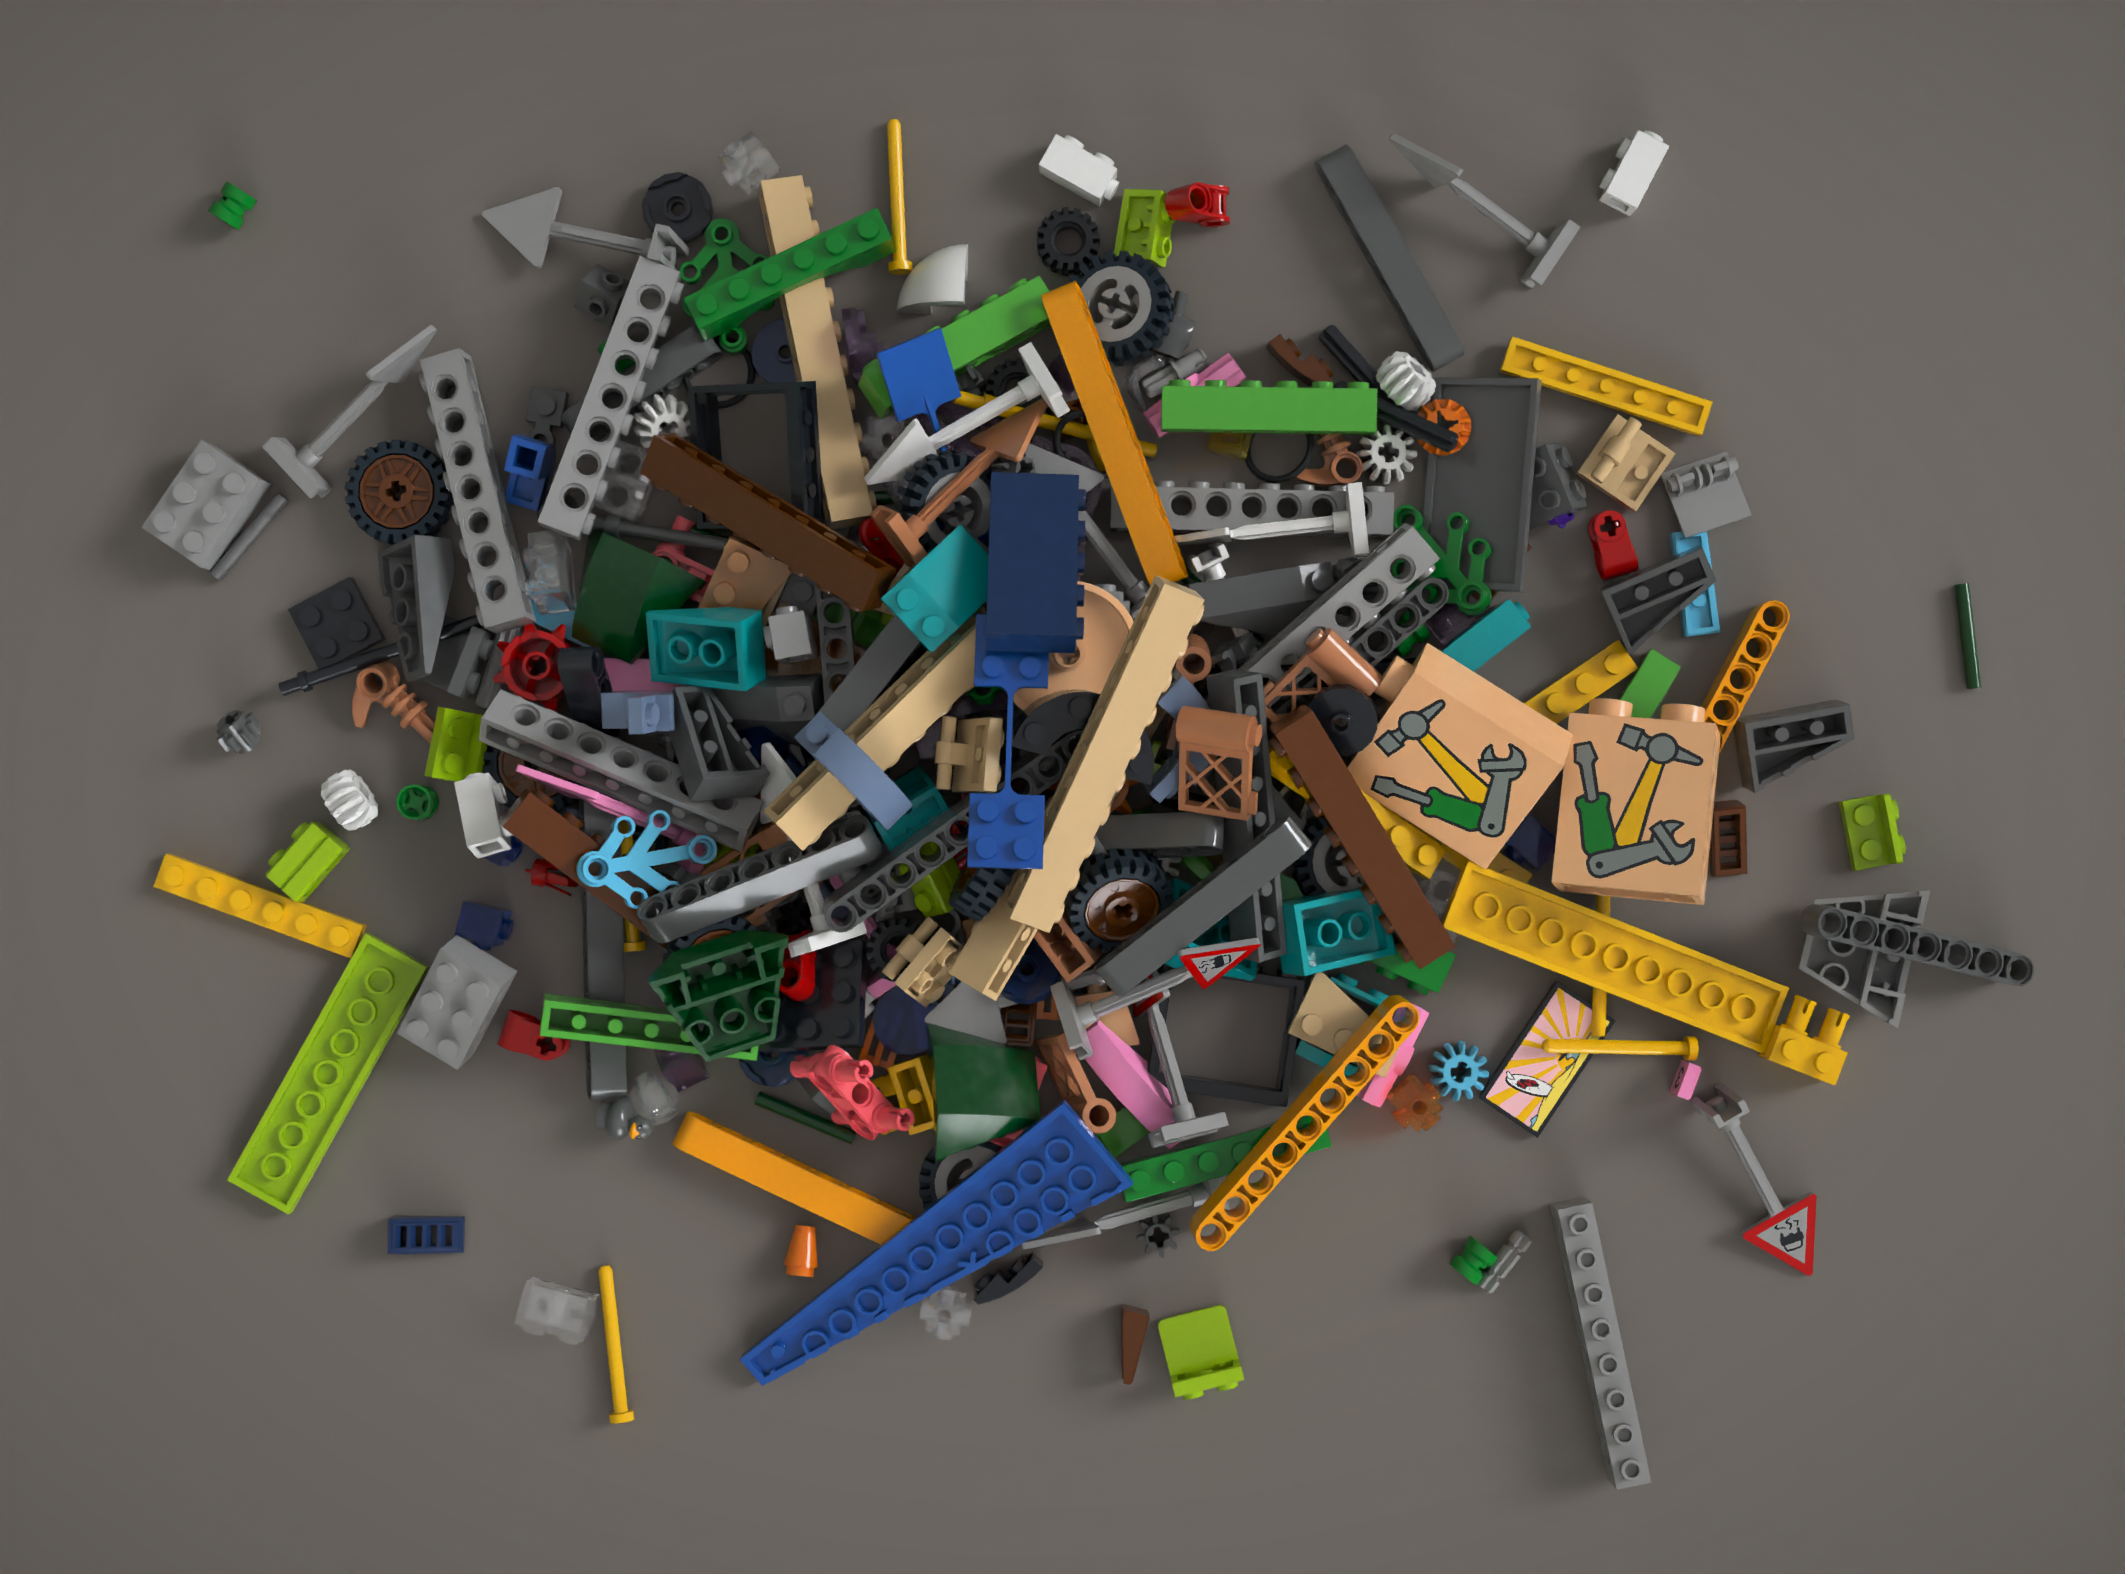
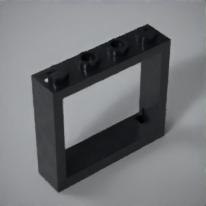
M816 381L688 386L689 404L687 406L690 412V443L721 462L718 396L785 393L791 503L799 510L824 524ZM697 508L694 509L697 515V529H729L724 525H717L708 521L705 518V513Z
M1163 964L1162 973L1175 968ZM1257 966L1256 978L1252 981L1226 976L1220 977L1222 979L1290 988L1276 1088L1180 1074L1185 1092L1287 1107L1297 1037L1289 1034L1287 1030L1303 998L1305 980L1297 978V975L1285 974L1282 972V969H1277L1276 975L1262 973V966ZM1169 997L1159 1003V1010L1165 1020V1024ZM1152 1036L1147 1071L1168 1089L1162 1071H1159L1160 1060Z

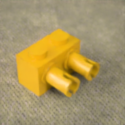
M1795 995L1785 1024L1775 1025L1765 1054L1759 1052L1758 1056L1820 1081L1836 1085L1848 1052L1840 1050L1841 1046L1838 1044L1850 1015L1828 1007L1818 1037L1814 1036L1812 1039L1807 1037L1808 1033L1805 1031L1817 1003Z
M928 1053L888 1067L889 1074L870 1079L876 1087L880 1088L879 1091L884 1097L896 1094L900 1108H908L913 1112L914 1123L913 1125H908L910 1127L908 1130L909 1135L933 1128L934 1108L930 1059H928ZM893 1129V1130H890L889 1132L884 1133V1134H882V1135L885 1136V1135H888V1134L891 1133V1132H895V1131H898V1130H894V1129Z

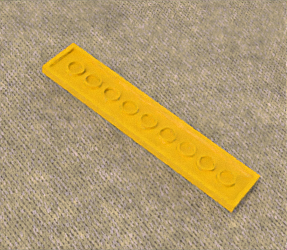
M1466 860L1463 863L1441 921L1446 930L1764 1054L1789 987L1488 868L1484 869L1478 864Z

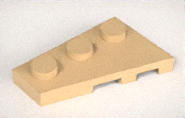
M1319 972L1313 975L1287 1032L1336 1055L1369 1016L1323 972ZM1376 1034L1371 1037L1368 1043L1369 1049L1377 1048L1381 1044L1382 1034ZM1399 1048L1377 1071V1075L1386 1077ZM1353 1061V1062H1352V1063H1354V1064H1356V1065L1359 1066L1358 1061Z

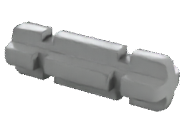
M1515 1230L1508 1239L1510 1243L1508 1245L1504 1244L1496 1254L1498 1259L1492 1266H1488L1487 1272L1483 1270V1278L1478 1285L1486 1292H1494L1500 1284L1498 1280L1500 1278L1504 1279L1521 1258L1519 1256L1520 1252H1525L1531 1245V1239L1520 1230Z

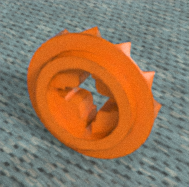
M1435 399L1423 406L1418 416L1437 424V413H1441V417H1444L1446 422L1452 421L1453 423L1457 421V424H1453V427L1449 428V430L1457 433L1459 436L1456 447L1450 452H1445L1419 439L1417 441L1429 453L1440 456L1450 455L1459 451L1467 443L1471 433V419L1463 405L1451 399Z

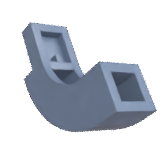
M1177 669L1172 672V681L1168 690L1165 693L1161 692L1157 701L1174 718L1175 723L1178 713L1184 705L1209 709L1198 690ZM1177 741L1171 756L1153 774L1151 785H1143L1148 793L1159 803L1165 797L1167 799L1171 798L1178 791L1179 741ZM1190 751V762L1201 772L1209 765V761L1202 753Z
M611 691L601 693L602 729H629V734L675 730L673 692Z
M819 712L794 737L887 831L913 806L905 794L882 769L823 713Z

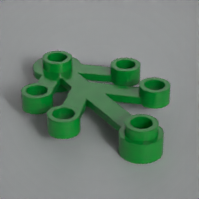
M720 218L712 221L705 230L707 244L693 261L683 263L679 271L682 280L686 284L695 285L701 280L703 269L717 255L718 269L701 288L703 289L739 272L733 267L732 253L749 266L755 265L757 261H763L768 257L764 254H756L740 241V232L734 222L729 219ZM720 230L728 232V237L725 240H718L716 238V234ZM694 268L697 270V274L693 278L685 277L686 270ZM684 300L683 309L686 315L693 319ZM775 300L759 310L762 312L770 311L775 305ZM738 325L720 334L719 342L727 354L739 355L747 349L748 336L745 330ZM730 333H737L739 339L735 343H729L726 340L727 336Z
M1402 505L1398 507L1394 512V527L1396 529L1400 528L1408 517L1413 516L1415 522L1412 526L1440 558L1433 564L1435 570L1429 576L1438 579H1449L1456 588L1448 589L1449 596L1445 604H1457L1459 609L1467 615L1475 616L1485 612L1490 606L1492 599L1489 587L1483 583L1485 560L1491 555V545L1481 537L1470 541L1468 552L1472 557L1467 579L1460 571L1463 534L1469 530V519L1461 512H1454L1448 516L1446 526L1449 529L1447 551L1445 553L1422 526V514L1414 506ZM1458 518H1462V527L1453 529V522ZM1478 544H1485V551L1480 555H1476L1474 553L1475 547ZM1399 559L1394 563L1392 568L1394 576H1398L1399 569L1405 565L1403 559ZM1426 585L1422 592L1426 590L1431 592V597L1425 602L1431 601L1436 595V589H1433L1430 585ZM1479 593V601L1475 604H1470V595Z

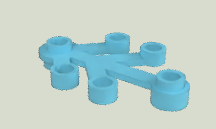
M654 810L648 814L646 819L647 826L627 855L612 858L623 839L630 837L635 831L633 819L628 816H620L613 820L611 825L612 832L599 851H590L582 855L578 860L576 871L578 878L583 884L589 887L605 885L623 897L625 904L629 908L638 909L639 905L648 898L647 892L640 887H631L615 873L629 870L661 893L666 890L667 886L673 885L676 887L680 883L669 881L649 866L687 859L696 864H706L715 858L717 845L711 837L699 835L692 837L687 845L647 852L660 832L669 827L671 821L666 811ZM656 814H660L664 818V824L660 828L653 824V818ZM621 820H625L629 824V830L625 834L620 833L618 830V823ZM697 843H701L705 848L704 854L700 857L694 853V847ZM592 862H596L600 866V872L596 876H592L588 871V867ZM635 891L639 892L642 897L638 905H634L630 900L631 894Z

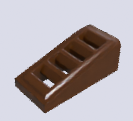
M1738 800L1714 802L1709 849L1712 877L1748 874L1746 806ZM1732 815L1731 819L1719 820V816ZM1733 828L1734 833L1719 834V829ZM1735 842V847L1720 849V844ZM1736 856L1737 862L1720 863L1721 857Z
M1037 1002L1030 1004V1006L1011 1005L1001 1008V1018L1007 1038L1005 1045L1034 1046ZM1008 1012L1029 1014V1020L1008 1019ZM1007 1027L1028 1028L1027 1035L1007 1033Z
M1122 1304L1121 1308L1123 1384L1130 1385L1134 1380L1150 1315L1148 1310L1127 1304Z

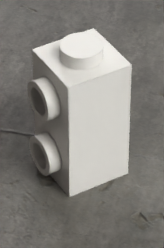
M1638 130L1631 140L1625 137L1615 157L1620 159L1615 170L1611 168L1607 170L1599 185L1604 190L1599 201L1631 216L1638 208L1669 145L1663 143V139L1651 131L1642 132Z
M1056 134L1039 163V173L1098 207L1101 206L1104 199L1110 201L1120 183L1115 180L1117 178V168L1113 166L1114 161L1102 153L1096 152L1093 155L1083 149L1084 145L1074 137L1066 135L1063 138Z
M489 772L473 773L466 776L464 780L454 782L468 849L478 859L512 849L510 836L513 834L499 824V821L505 815L503 804L508 802L503 784L501 782L497 783Z

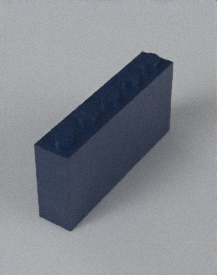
M991 472L986 651L1075 653L1076 639L1083 640L1084 617H1077V607H1084V585L1077 584V574L1084 575L1085 552H1078V543H1085V521L1078 520V511H1085L1086 489H1079V475Z

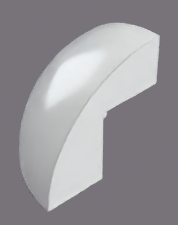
M968 244L942 248L919 262L910 272L902 286L897 303V313L931 314L932 306L965 307V281H967Z

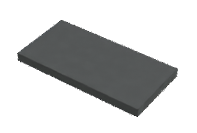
M1435 377L1436 388L1433 400L1451 399L1463 405L1471 419V433L1467 443L1453 454L1440 456L1428 452L1422 526L1446 553L1449 533L1446 520L1454 512L1463 513L1469 519L1470 527L1463 534L1460 571L1468 579L1472 557L1468 552V545L1474 538H1484L1491 545L1492 552L1485 560L1483 583L1489 587L1490 591L1524 593L1542 381L1538 378ZM1437 413V424L1446 429L1458 423L1457 421L1453 423L1452 421L1446 422L1444 417H1441V413ZM1458 518L1453 522V529L1462 527V518ZM1478 544L1474 549V553L1476 555L1482 554L1485 551V544ZM1440 579L1446 584L1448 589H1456L1449 579ZM1433 583L1427 584L1430 585L1433 589H1436Z

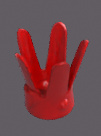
M537 858L533 863L532 870L525 869V872L531 873V884L533 886H547L570 897L572 895L569 892L551 884L577 887L579 885L569 877L554 873L553 870L559 869L545 859Z

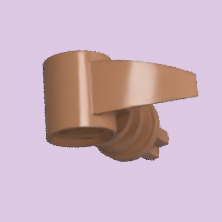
M1319 434L1321 439L1316 443L1318 446L1323 445L1325 451L1321 453L1324 459V466L1320 469H1304L1295 479L1305 484L1315 485L1316 487L1355 483L1362 474L1363 465L1361 459L1356 454L1348 451L1347 448L1352 445L1351 442L1344 441V435ZM1337 463H1349L1354 470L1353 477L1348 479L1340 477L1336 471Z
M384 661L362 670L357 676V686L352 700V715L355 726L365 727L372 704L377 701L385 709L391 706L393 708L391 712L393 717L397 715L402 717L400 726L404 730L412 726L431 744L435 719L426 712L430 704L425 700L417 703L415 701L417 694L413 692L409 695L406 692L408 689L406 684L399 686L400 674L398 669L392 663ZM374 673L381 677L383 687L376 684Z

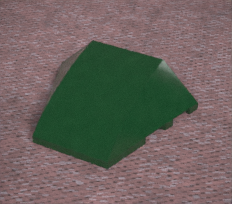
M591 530L588 535L571 637L589 646L599 647L602 652L632 665L648 648L646 612L649 610L684 609L683 604L697 589L700 591L707 582L656 555L606 533Z
M740 930L673 952L647 979L652 989L661 998L666 1008L680 1024L685 1034L707 1063L776 1039L780 1008V981L784 977V950L788 946L789 938L787 934Z
M926 1024L934 1108L933 1136L935 1162L946 1159L947 1156L965 1149L975 1148L976 1145L997 1137L1002 1138L1029 1128L1040 1119L1034 1052L934 1024Z

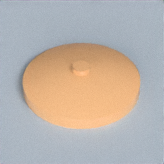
M1077 581L1078 585H1084V607H1077V617H1084L1083 640L1076 639L1075 653H1049L1048 689L1021 688L1017 690L1013 697V702L1017 707L1024 711L1039 698L1062 690H1087L1101 694L1134 623L1126 608L1112 594L1098 586Z

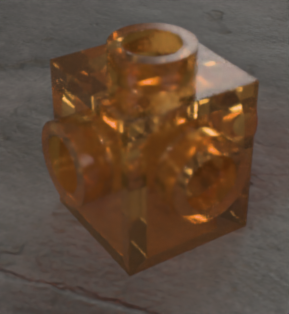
M1412 1073L1391 1090L1386 1097L1395 1108L1391 1113L1392 1116L1404 1129L1411 1126L1416 1132L1421 1128L1427 1131L1434 1126L1441 1118L1438 1113L1444 1109L1438 1103L1442 1096L1429 1081L1423 1085ZM1416 1101H1420V1106L1413 1110V1104Z

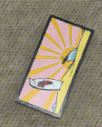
M1555 981L1477 1098L1538 1138L1593 1056V1054L1546 1053L1542 1050V1041L1546 1039L1603 1040L1615 1023V1020L1606 1015L1605 1036H1591L1592 1005Z

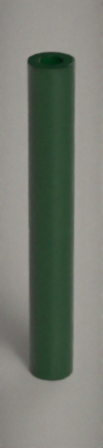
M1969 583L1957 584L1954 586L1967 689L1982 688Z
M759 1092L754 1103L757 1106L851 1145L856 1136V1132L850 1128L836 1124L833 1121L763 1092Z

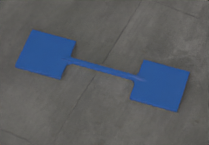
M937 328L876 353L897 422L924 413L929 418L933 434L940 431L935 414L936 409L941 404L961 397L942 329ZM945 445L938 449L939 451H947ZM936 520L937 526L943 531L945 524Z
M976 614L974 686L1000 687L1008 695L1005 786L1002 791L996 794L970 793L967 867L1043 870L1045 795H1020L1012 790L1011 755L1014 694L1021 688L1048 689L1049 653L986 651L987 614Z

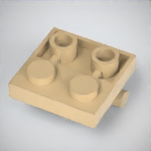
M1617 414L1576 474L1634 513L1638 510L1676 453L1639 429L1642 424L1637 419L1630 417L1627 421Z
M942 716L940 741H936L935 764H938L936 789L950 790L952 766H954L952 792H996L997 785L1001 779V767L999 765L1000 749L1005 739V733L1002 728L1003 719L985 717L958 720L955 743L957 718Z
M930 917L924 920L913 935L908 934L895 949L897 954L882 970L893 981L904 966L910 962L894 983L925 1008L930 1003L937 1001L943 994L944 986L952 977L949 971L952 968L953 959L964 948L942 927L924 946L923 944L939 926Z

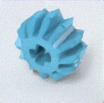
M1459 1040L1454 1052L1451 1044L1446 1042L1443 1044L1446 1052L1445 1056L1437 1051H1434L1432 1054L1440 1062L1439 1065L1429 1064L1428 1070L1439 1072V1074L1433 1076L1429 1081L1432 1085L1442 1083L1438 1091L1441 1096L1447 1095L1451 1090L1452 1100L1459 1101L1462 1090L1466 1098L1472 1099L1473 1092L1470 1087L1474 1086L1482 1091L1484 1085L1478 1082L1477 1079L1478 1077L1486 1078L1489 1076L1488 1071L1478 1069V1067L1487 1062V1059L1484 1056L1474 1058L1478 1052V1048L1474 1045L1465 1052V1042ZM1458 1062H1462L1460 1065L1466 1068L1465 1074H1459L1458 1079H1455L1456 1076L1450 1073L1451 1068H1457Z

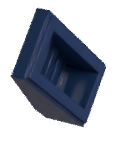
M395 1215L388 1220V1254L464 1252L465 1216ZM431 1225H437V1244H431ZM446 1225H452V1244H445ZM402 1226H407L406 1243H402ZM416 1226H422V1244L416 1243Z

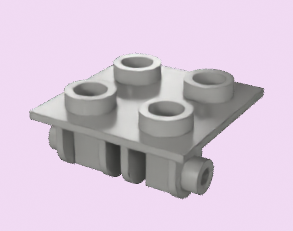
M1727 451L1661 474V479L1684 538L1752 516L1735 473L1736 470H1739L1738 462L1735 457L1729 458Z

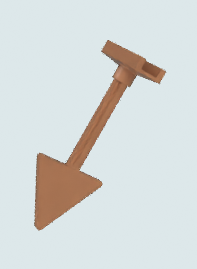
M1044 399L1036 401L972 437L969 441L973 447L984 451L977 455L917 515L913 514L904 521L898 512L879 505L869 514L906 566L911 568L928 554L918 539L928 531V526L997 457H1003L1014 462L1022 460L1047 407Z

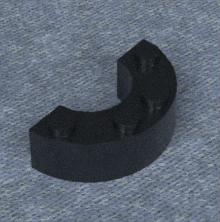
M1072 689L1057 691L1039 698L1030 704L1013 723L1012 746L1047 756L1052 744L1063 734L1077 729H1085L1100 694L1087 690ZM1144 729L1140 737L1141 747L1135 759H1130L1125 773L1127 779L1151 785L1154 771V756L1150 739Z

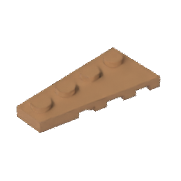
M731 534L698 608L735 607L762 610L792 572L789 571L787 564L780 560L766 557L760 552L761 548L750 542L741 541Z

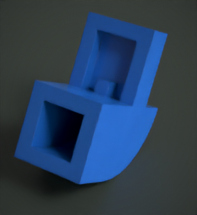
M521 434L512 436L504 471L511 472L505 493L508 503L534 511L539 510L543 503L549 476L553 475L556 461L555 445Z

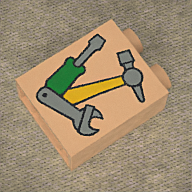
M1427 643L1413 664L1396 655L1383 673V679L1374 691V693L1387 700L1378 712L1377 731L1368 746L1350 756L1346 767L1361 791L1486 869L1564 767L1573 734Z
M1606 698L1591 699L1589 701L1588 714L1569 713L1567 731L1573 734V738L1563 768L1552 884L1560 892L1704 905L1720 747V734L1716 723L1704 722L1705 709L1695 705L1664 704L1661 707L1660 719L1632 717L1633 704L1627 701Z

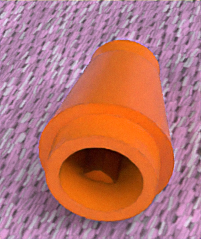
M795 1225L783 1265H786V1275L814 1277V1269H818L816 1227Z

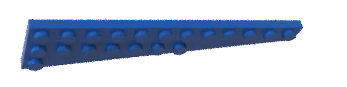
M1064 1099L743 1353L740 1361L759 1383L764 1386L801 1366L806 1360L823 1354L837 1343L858 1335L861 1330L872 1324L882 1322L896 1311L919 1302L987 1265L991 1260L1000 1258L1013 1251L1014 1247L1029 1239L1033 1240L1039 1237L1046 1230L1074 1218L1075 1214L1092 1205L1094 1207L1133 1186L1134 1181Z

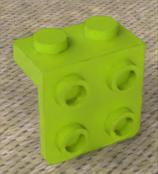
M1218 1304L1170 1316L1158 1322V1329L1175 1398L1183 1396L1184 1400L1198 1398L1204 1395L1203 1390L1217 1387L1218 1391L1230 1390L1238 1386V1381L1244 1380L1227 1311L1223 1305Z

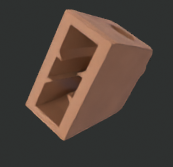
M1064 908L1060 921L1053 924L1050 933L1038 929L1034 936L1067 983L1094 964L1103 954L1099 946L1094 950L1088 947L1087 941L1083 943L1079 939L1078 934H1075L1071 926L1066 908Z

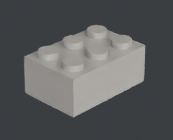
M201 440L141 528L199 567L212 570L228 551L272 484L218 447Z
M456 935L440 948L397 1034L458 1070L474 1055L517 971Z

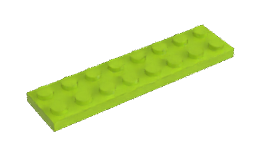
M365 933L227 1181L288 1215L293 1213L429 970V966L376 936Z

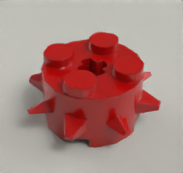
M532 623L525 625L523 635L515 637L510 643L499 641L497 646L504 653L501 660L503 670L493 677L494 683L507 684L510 690L523 699L542 703L546 709L557 712L558 701L566 696L558 671V654L561 648H573L564 640L566 625L561 624L553 632L547 633L541 630L538 631ZM546 660L545 665H547L545 673L540 672L536 675L538 669L534 668L536 662H544Z

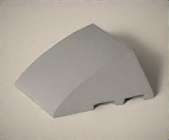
M1931 890L1814 900L1813 904L1837 907L1919 928L1920 925H1923ZM1825 915L1821 920L1822 928L1825 926L1826 923ZM1857 924L1853 927V935L1857 932ZM1888 931L1885 934V943L1888 940ZM1806 934L1798 969L1898 1029L1906 997L1904 990L1911 961Z

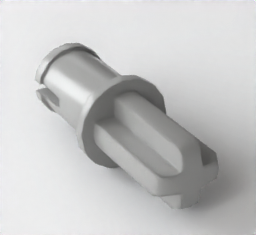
M1197 348L1192 353L1175 362L1172 360L1168 361V366L1142 379L1141 384L1146 395L1149 398H1153L1162 393V386H1169V380H1185L1189 376L1208 368L1210 363L1209 360L1205 361L1207 356L1202 348Z

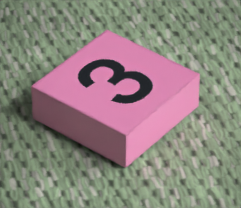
M1681 1060L1669 1093L1686 1100L1691 1099L1702 1070L1701 1067Z

